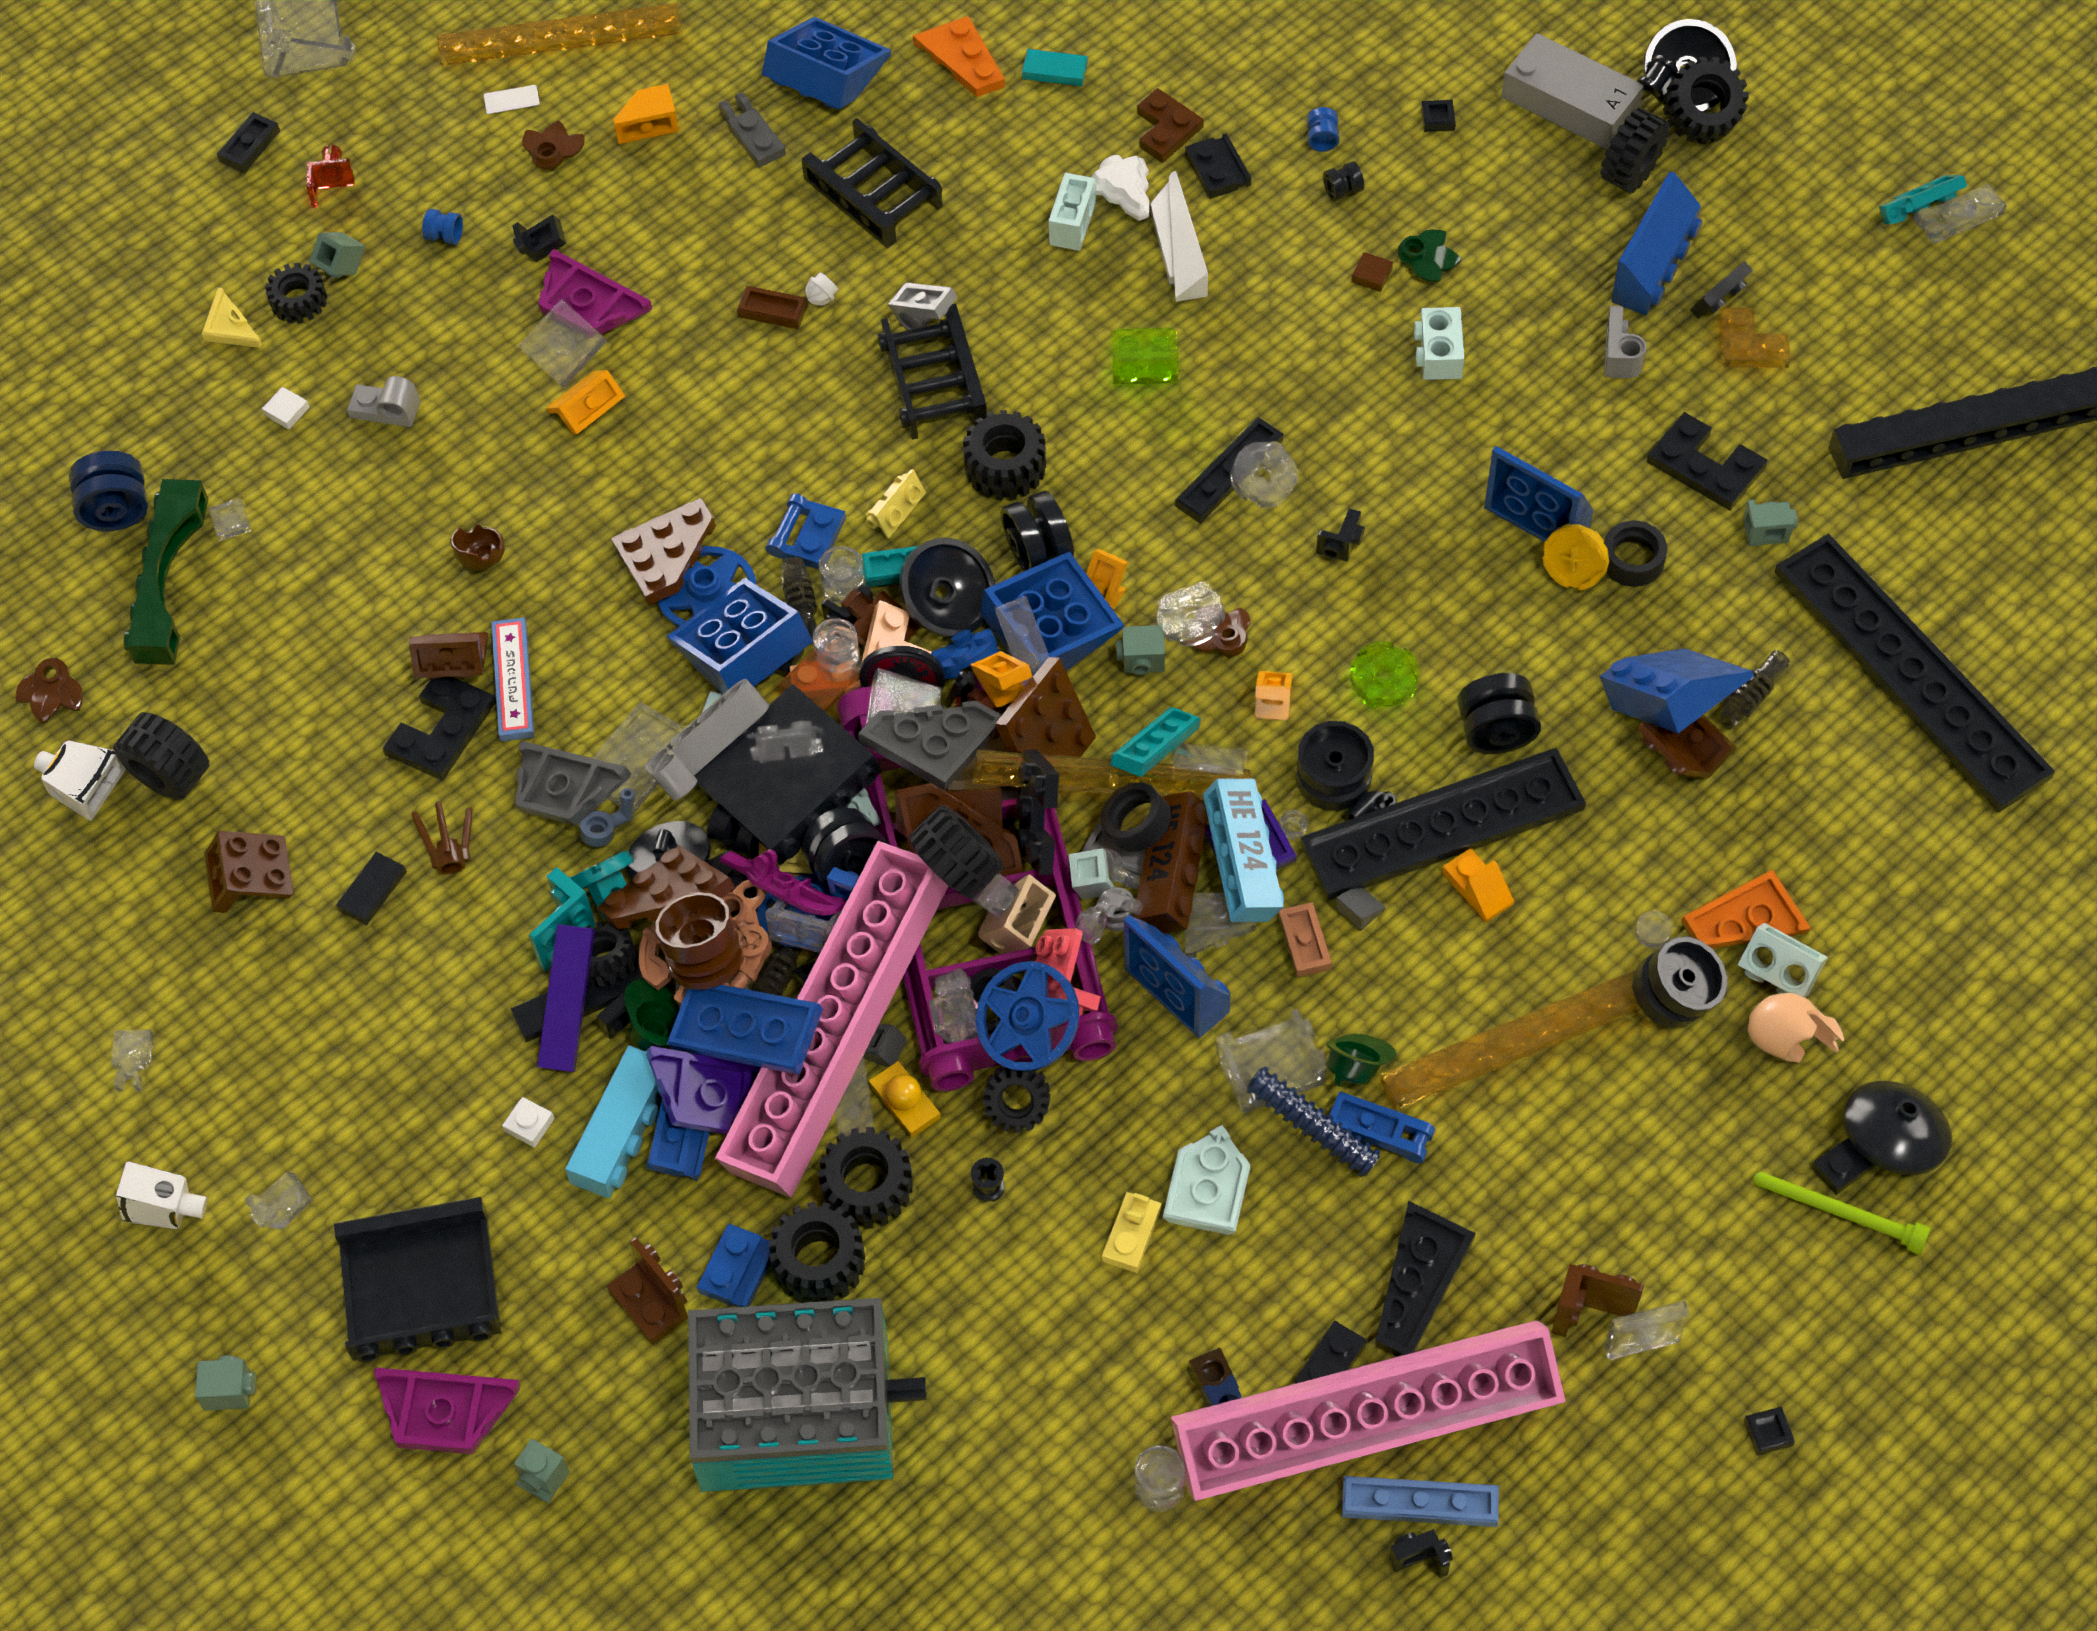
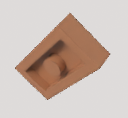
M1313 902L1281 909L1278 912V918L1296 977L1331 970L1332 962Z

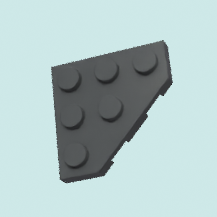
M978 701L962 702V707L944 709L942 704L914 707V712L894 714L893 710L879 711L859 732L858 741L945 791L998 733L995 723L1002 715Z

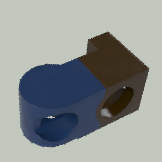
M1221 1348L1189 1360L1187 1372L1193 1384H1196L1207 1407L1242 1398L1238 1389L1239 1386Z

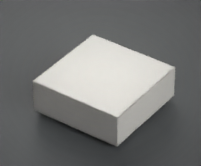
M282 387L262 408L264 416L290 429L310 407L307 400Z

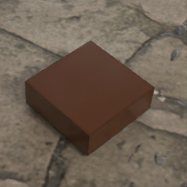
M1363 252L1352 274L1351 282L1381 292L1393 269V262Z

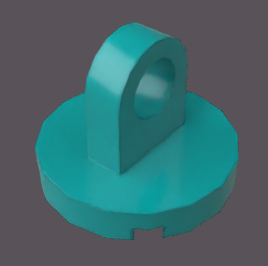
M624 850L570 877V879L580 888L587 886L598 907L605 901L610 891H618L627 885L620 869L635 861L629 851Z

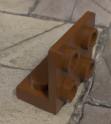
M488 633L428 634L410 637L409 649L414 678L437 679L452 676L469 678L475 675H483Z
M218 831L204 853L213 912L227 913L239 895L291 898L294 893L284 836Z
M634 1237L629 1243L636 1264L609 1283L607 1289L653 1345L688 1319L684 1306L688 1301L681 1291L683 1285L672 1270L665 1273L659 1265L661 1259L655 1249L649 1243L643 1246Z
M1569 1264L1551 1333L1566 1337L1569 1325L1577 1326L1583 1306L1634 1319L1644 1285L1637 1283L1635 1279L1627 1275L1619 1274L1612 1276L1599 1272L1597 1268L1591 1265L1579 1264L1576 1266Z

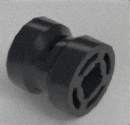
M1355 161L1344 164L1341 169L1332 168L1323 172V183L1332 201L1342 199L1349 192L1356 194L1364 190L1363 175Z

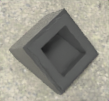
M1357 888L1338 896L1335 909L1358 930L1362 931L1385 910V906L1364 888Z
M879 1024L862 1058L884 1067H890L897 1062L907 1039L895 1025Z

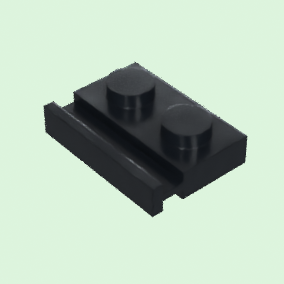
M1227 133L1222 134V138L1216 140L1213 137L1185 146V156L1209 199L1236 191L1242 185H1246V187L1251 186V176Z

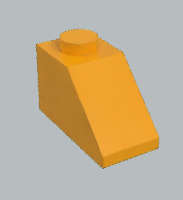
M668 84L637 90L613 119L618 144L679 132L676 112Z

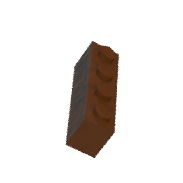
M1192 791L1162 796L1170 806L1171 820L1169 827L1163 837L1152 847L1147 848L1133 917L1155 926L1163 934L1187 930L1192 912L1193 896L1198 880L1199 863L1204 848L1203 842L1208 822L1205 803Z

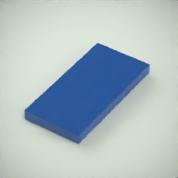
M719 985L704 990L687 988L667 1045L674 1050L799 1075L823 1008L819 1003L727 985Z

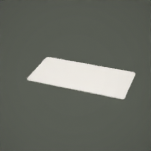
M536 85L484 94L487 114L540 104Z

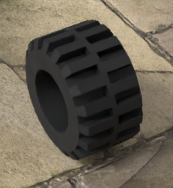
M1700 57L1696 63L1693 60L1688 62L1672 79L1663 98V102L1667 103L1663 111L1664 115H1670V118L1667 120L1670 127L1675 125L1678 128L1675 131L1678 136L1684 133L1687 135V141L1693 142L1695 138H1698L1699 144H1706L1709 139L1713 143L1722 136L1725 137L1742 118L1748 106L1745 102L1749 99V92L1743 91L1747 83L1745 79L1739 80L1738 77L1741 72L1737 68L1734 71L1729 68L1730 62L1725 60L1721 64L1717 57H1712L1707 62L1706 57ZM1703 87L1714 92L1720 102V112L1705 113L1699 110L1691 99V89Z
M1000 410V414L994 415L993 412L986 414L985 419L979 417L975 420V426H969L967 429V436H964L963 439L964 467L968 482H972V487L976 491L982 490L983 496L988 498L994 495L996 500H1003V497H1009L1010 500L1017 499V495L1022 494L1024 497L1030 494V488L1036 489L1040 485L1039 480L1044 479L1046 468L1044 434H1041V427L1038 423L1033 424L1032 418L1029 416L1022 418L1020 412L1014 411L1013 414H1007V410ZM1003 451L1018 454L1010 459L992 457V455Z
M141 712L113 746L117 758L130 774L151 790L176 800L184 799L210 766L205 752L188 733L171 721L152 713Z
M939 805L909 836L911 844L920 858L948 886L964 897L974 899L1004 869L1000 856L987 840L963 817L948 807Z
M858 1127L850 1129L851 1135L848 1137L844 1133L836 1136L837 1144L834 1145L830 1142L825 1148L827 1156L821 1155L819 1162L821 1170H818V1177L823 1200L831 1204L833 1211L838 1206L844 1209L846 1217L852 1216L856 1221L857 1228L859 1222L865 1223V1229H872L873 1222L880 1221L881 1226L889 1223L888 1216L892 1215L896 1219L901 1214L900 1207H907L910 1201L909 1193L913 1191V1177L909 1156L906 1149L902 1150L901 1142L896 1137L890 1140L889 1132L881 1130L878 1135L875 1134L874 1127H866V1132L859 1133ZM862 1164L877 1165L888 1174L880 1187L869 1192L855 1191L849 1188L844 1181L852 1169Z
M815 1202L807 1203V1209L801 1210L799 1205L792 1208L793 1215L789 1217L785 1213L780 1218L781 1227L774 1226L772 1230L773 1239L769 1240L770 1259L778 1285H782L784 1293L789 1297L795 1294L796 1301L804 1303L806 1299H810L811 1302H820V1300L825 1299L827 1301H835L834 1297L837 1295L845 1298L849 1295L848 1287H857L859 1284L858 1275H863L865 1269L862 1235L860 1229L856 1226V1221L852 1216L846 1217L845 1210L839 1206L833 1211L830 1203L823 1202L822 1207H816ZM813 1242H828L838 1248L835 1257L824 1265L808 1266L796 1259L799 1252Z

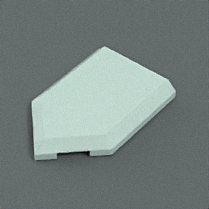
M1223 1125L1210 1131L1209 1135L1194 1144L1190 1143L1178 1150L1163 1213V1219L1166 1221L1226 1235L1236 1233L1250 1171V1163L1234 1145Z

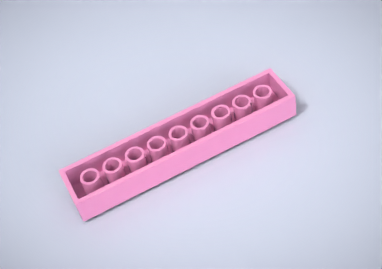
M877 841L797 997L799 1000L819 1003L823 1008L801 1072L797 1075L761 1068L715 1157L730 1174L792 1198L948 888V885L930 869L919 855Z
M1536 1320L1170 1418L1187 1489L1193 1499L1197 1501L1566 1401L1549 1329Z

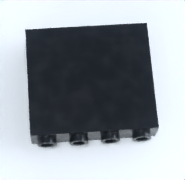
M792 684L769 705L767 711L694 776L697 778L696 785L700 792L709 801L713 799L767 850H774L777 854V863L781 866L787 859L794 857L799 852L806 830L816 818L829 810L848 807L852 799L862 789L870 786L882 770L874 755Z
M482 1197L334 1223L335 1238L340 1246L349 1340L345 1342V1347L353 1361L371 1362L377 1360L381 1355L392 1353L409 1355L415 1353L419 1348L430 1346L447 1348L454 1345L457 1341L468 1339L472 1341H485L490 1339L492 1335L502 1333L488 1213Z

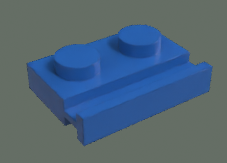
M661 1100L646 1169L678 1177L683 1175L698 1181L709 1132L672 1125L663 1100Z
M728 1223L697 1286L698 1293L731 1306H750L771 1264L769 1241L763 1239L758 1234Z

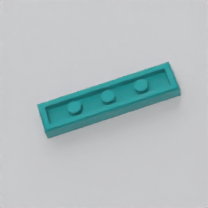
M1170 707L1113 753L1110 765L1142 777L1199 729L1201 718Z

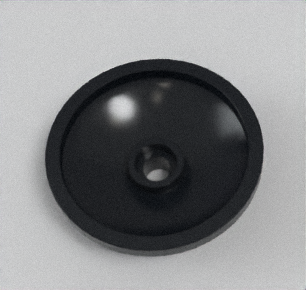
M1694 19L1676 21L1660 30L1648 45L1643 64L1644 76L1652 66V59L1655 55H1661L1669 59L1676 65L1678 71L1681 66H1685L1692 60L1696 63L1700 57H1706L1707 62L1712 57H1717L1721 64L1725 60L1730 62L1729 68L1732 71L1737 68L1734 49L1728 38L1715 26ZM1671 76L1663 86L1661 96L1655 97L1664 106L1667 104L1663 102L1664 95L1667 92L1666 89L1675 76ZM1703 87L1691 89V99L1699 110L1706 111L1719 103L1718 97L1711 90Z
M952 538L932 539L914 549L902 566L899 580L902 602L911 618L926 631L937 636L949 638L966 629L973 632L983 625L985 619L980 614L984 590L995 585L993 573L983 556L970 545ZM936 588L942 591L943 598H939L936 595Z
M1893 1081L1866 1083L1851 1094L1844 1107L1843 1123L1850 1141L1865 1158L1885 1170L1904 1175L1925 1174L1939 1167L1949 1154L1952 1145V1133L1947 1118L1933 1100L1909 1085Z

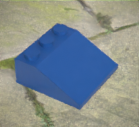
M812 17L768 41L762 75L771 78L775 84L789 86L798 90L799 94L821 100L830 108L841 109L856 100L891 56L892 50L817 17Z
M1497 446L1492 450L1484 509L1543 542L1557 528L1566 524H1580L1590 528L1593 508L1582 493Z
M1070 551L985 589L980 614L1006 650L1014 658L1029 664L1032 676L1035 675L1048 657L1060 658L1067 671L1120 632L1122 627H1124L1122 621Z
M746 578L742 579L667 635L669 642L723 694L743 679H747L753 687L756 686L763 679L774 674L780 666L792 657L799 655L805 647L813 642L797 610Z
M1684 648L1625 657L1613 663L1611 668L1599 677L1612 710L1672 732L1680 733L1754 677L1751 670Z
M1130 915L1124 919L1125 970L1196 1037L1201 1038L1230 1012L1229 990L1221 981L1211 979L1196 958L1186 956L1171 935H1164L1155 926Z

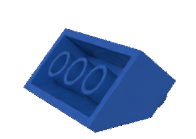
M1669 171L1618 262L1611 302L1646 316L1653 304L1659 305L1665 291L1663 287L1665 282L1671 283L1678 267L1676 265L1677 260H1684L1690 246L1688 241L1690 237L1696 238L1703 221L1698 218L1701 205L1676 173Z

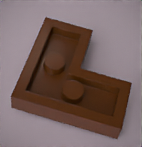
M1159 88L1155 89L1137 105V114L1154 125L1151 130L1139 139V147L1161 163H1164L1204 127V119Z

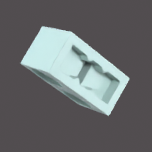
M1070 173L1064 174L1049 218L1050 245L1081 250L1096 204L1095 178Z
M1422 308L1420 321H1415L1414 338L1415 341L1421 342V347H1416V366L1422 367L1423 380L1462 379L1464 347L1461 308Z
M1763 923L1757 927L1738 965L1746 969L1744 974L1749 978L1761 983L1766 980L1777 986L1776 991L1778 993H1794L1806 997L1809 995L1828 957ZM1759 947H1766L1772 952V964H1765L1760 961L1757 954ZM1792 964L1799 965L1804 969L1806 975L1804 981H1796L1791 977L1789 969Z

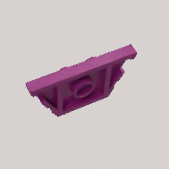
M555 249L550 252L551 262L548 272L545 273L544 289L541 291L538 302L541 313L592 339L652 310L651 300Z
M377 1367L374 1370L385 1411L390 1421L391 1431L398 1448L473 1454L520 1391L519 1380Z

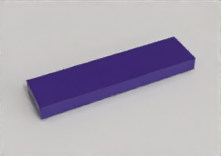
M557 924L537 1067L575 1072L595 929Z

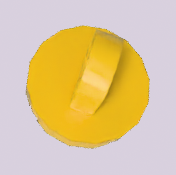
M1566 524L1557 528L1544 543V566L1550 577L1561 586L1566 588L1571 586L1577 588L1576 590H1585L1594 586L1607 572L1609 564L1608 549L1604 544V539L1596 530L1593 531L1580 524Z

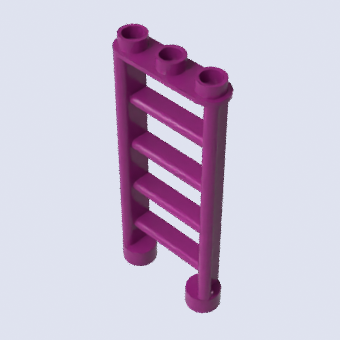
M975 675L974 680L977 682L975 688L981 689L988 696ZM1027 680L1022 682L1024 687L1028 683ZM862 687L845 694L837 704L841 726L857 741L859 732L879 711H894L890 694L879 687ZM1012 702L1003 706L1001 714L1007 710ZM863 745L874 755L882 772L902 768V766ZM1019 752L1020 760L1022 763L1024 753ZM879 774L870 786L865 787L874 810H876L881 824L874 827L885 837L889 845L897 847V842L907 841L908 839L896 829V823L892 824L881 775ZM1017 798L1002 801V820L1019 817L1016 810ZM1045 808L1044 829L1055 840L1053 874L1039 875L1035 870L994 878L974 899L964 897L950 887L947 888L937 910L995 898L1028 874L1045 887L1053 885L1064 929L1076 928L1082 931V939L1074 967L1080 990L1101 996L1097 1011H1086V1014L1079 1016L1075 1037L1066 1050H1072L1074 1057L1078 1060L1091 1061L1103 1058L1115 1050L1114 1034L1118 1030V1023L1115 1016L1109 1014L1078 894L1072 888L1070 862L1056 809ZM919 944L903 978L922 1056L919 1061L920 1070L923 1074L930 1076L933 1089L953 1091L963 1088L974 1080L973 1071L1000 1064L988 1055L979 1037L944 1045L931 988L969 981L972 976L983 969L997 968L1003 970L1020 962H1036V947L926 970L921 945ZM1069 1021L1050 1029L1052 1050L1062 1040ZM1022 1045L1002 1055L1014 1062H1033Z

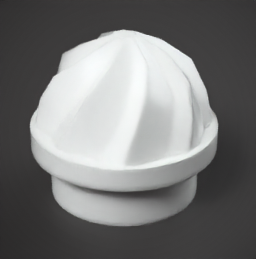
M821 272L815 278L811 277L805 289L808 301L815 305H825L835 299L833 295L839 290Z

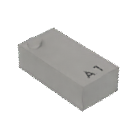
M1536 33L1505 71L1502 98L1608 149L1611 146L1610 141L1618 133L1617 129L1620 125L1624 124V119L1628 115L1630 116L1634 109L1637 110L1638 107H1641L1644 85Z

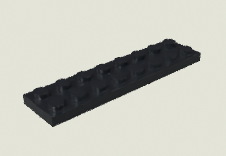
M1556 747L1301 836L1300 844L1328 901L1337 898L1351 889L1365 888L1462 854L1470 848L1473 850L1584 811L1586 802Z

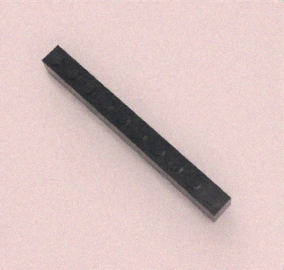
M2097 367L2070 375L2061 374L2044 381H2031L2025 385L2009 389L2000 388L1992 393L1983 395H1970L1961 400L1948 403L1939 402L1931 407L1918 410L1909 409L1896 415L1878 416L1857 424H1844L1833 430L1828 449L1842 479L2097 421Z

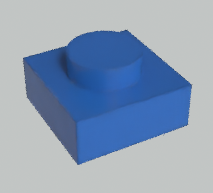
M834 867L827 876L830 895L841 897L847 902L860 876L855 872H846Z

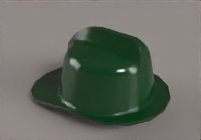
M643 978L632 981L626 987L624 993L625 1007L631 1020L629 1029L631 1040L643 1051H646L650 1046L670 1049L667 1041L680 1010L672 992L665 986L657 990L645 982Z
M1348 1034L1326 1043L1327 1047L1330 1048L1328 1069L1335 1075V1085L1338 1087L1350 1086L1353 1083L1359 1085L1369 1084L1381 1066L1393 1061L1397 1056L1396 1050L1390 1044L1376 1037L1364 1034Z

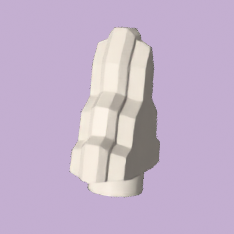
M1119 155L1106 158L1101 163L1099 170L1095 171L1091 177L1095 178L1096 195H1103L1109 203L1119 204L1126 214L1138 221L1149 217V198L1145 193L1149 187L1146 179L1149 170L1144 159L1137 156L1122 159Z

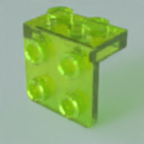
M1135 328L1116 329L1112 332L1113 385L1178 383V349L1175 329Z

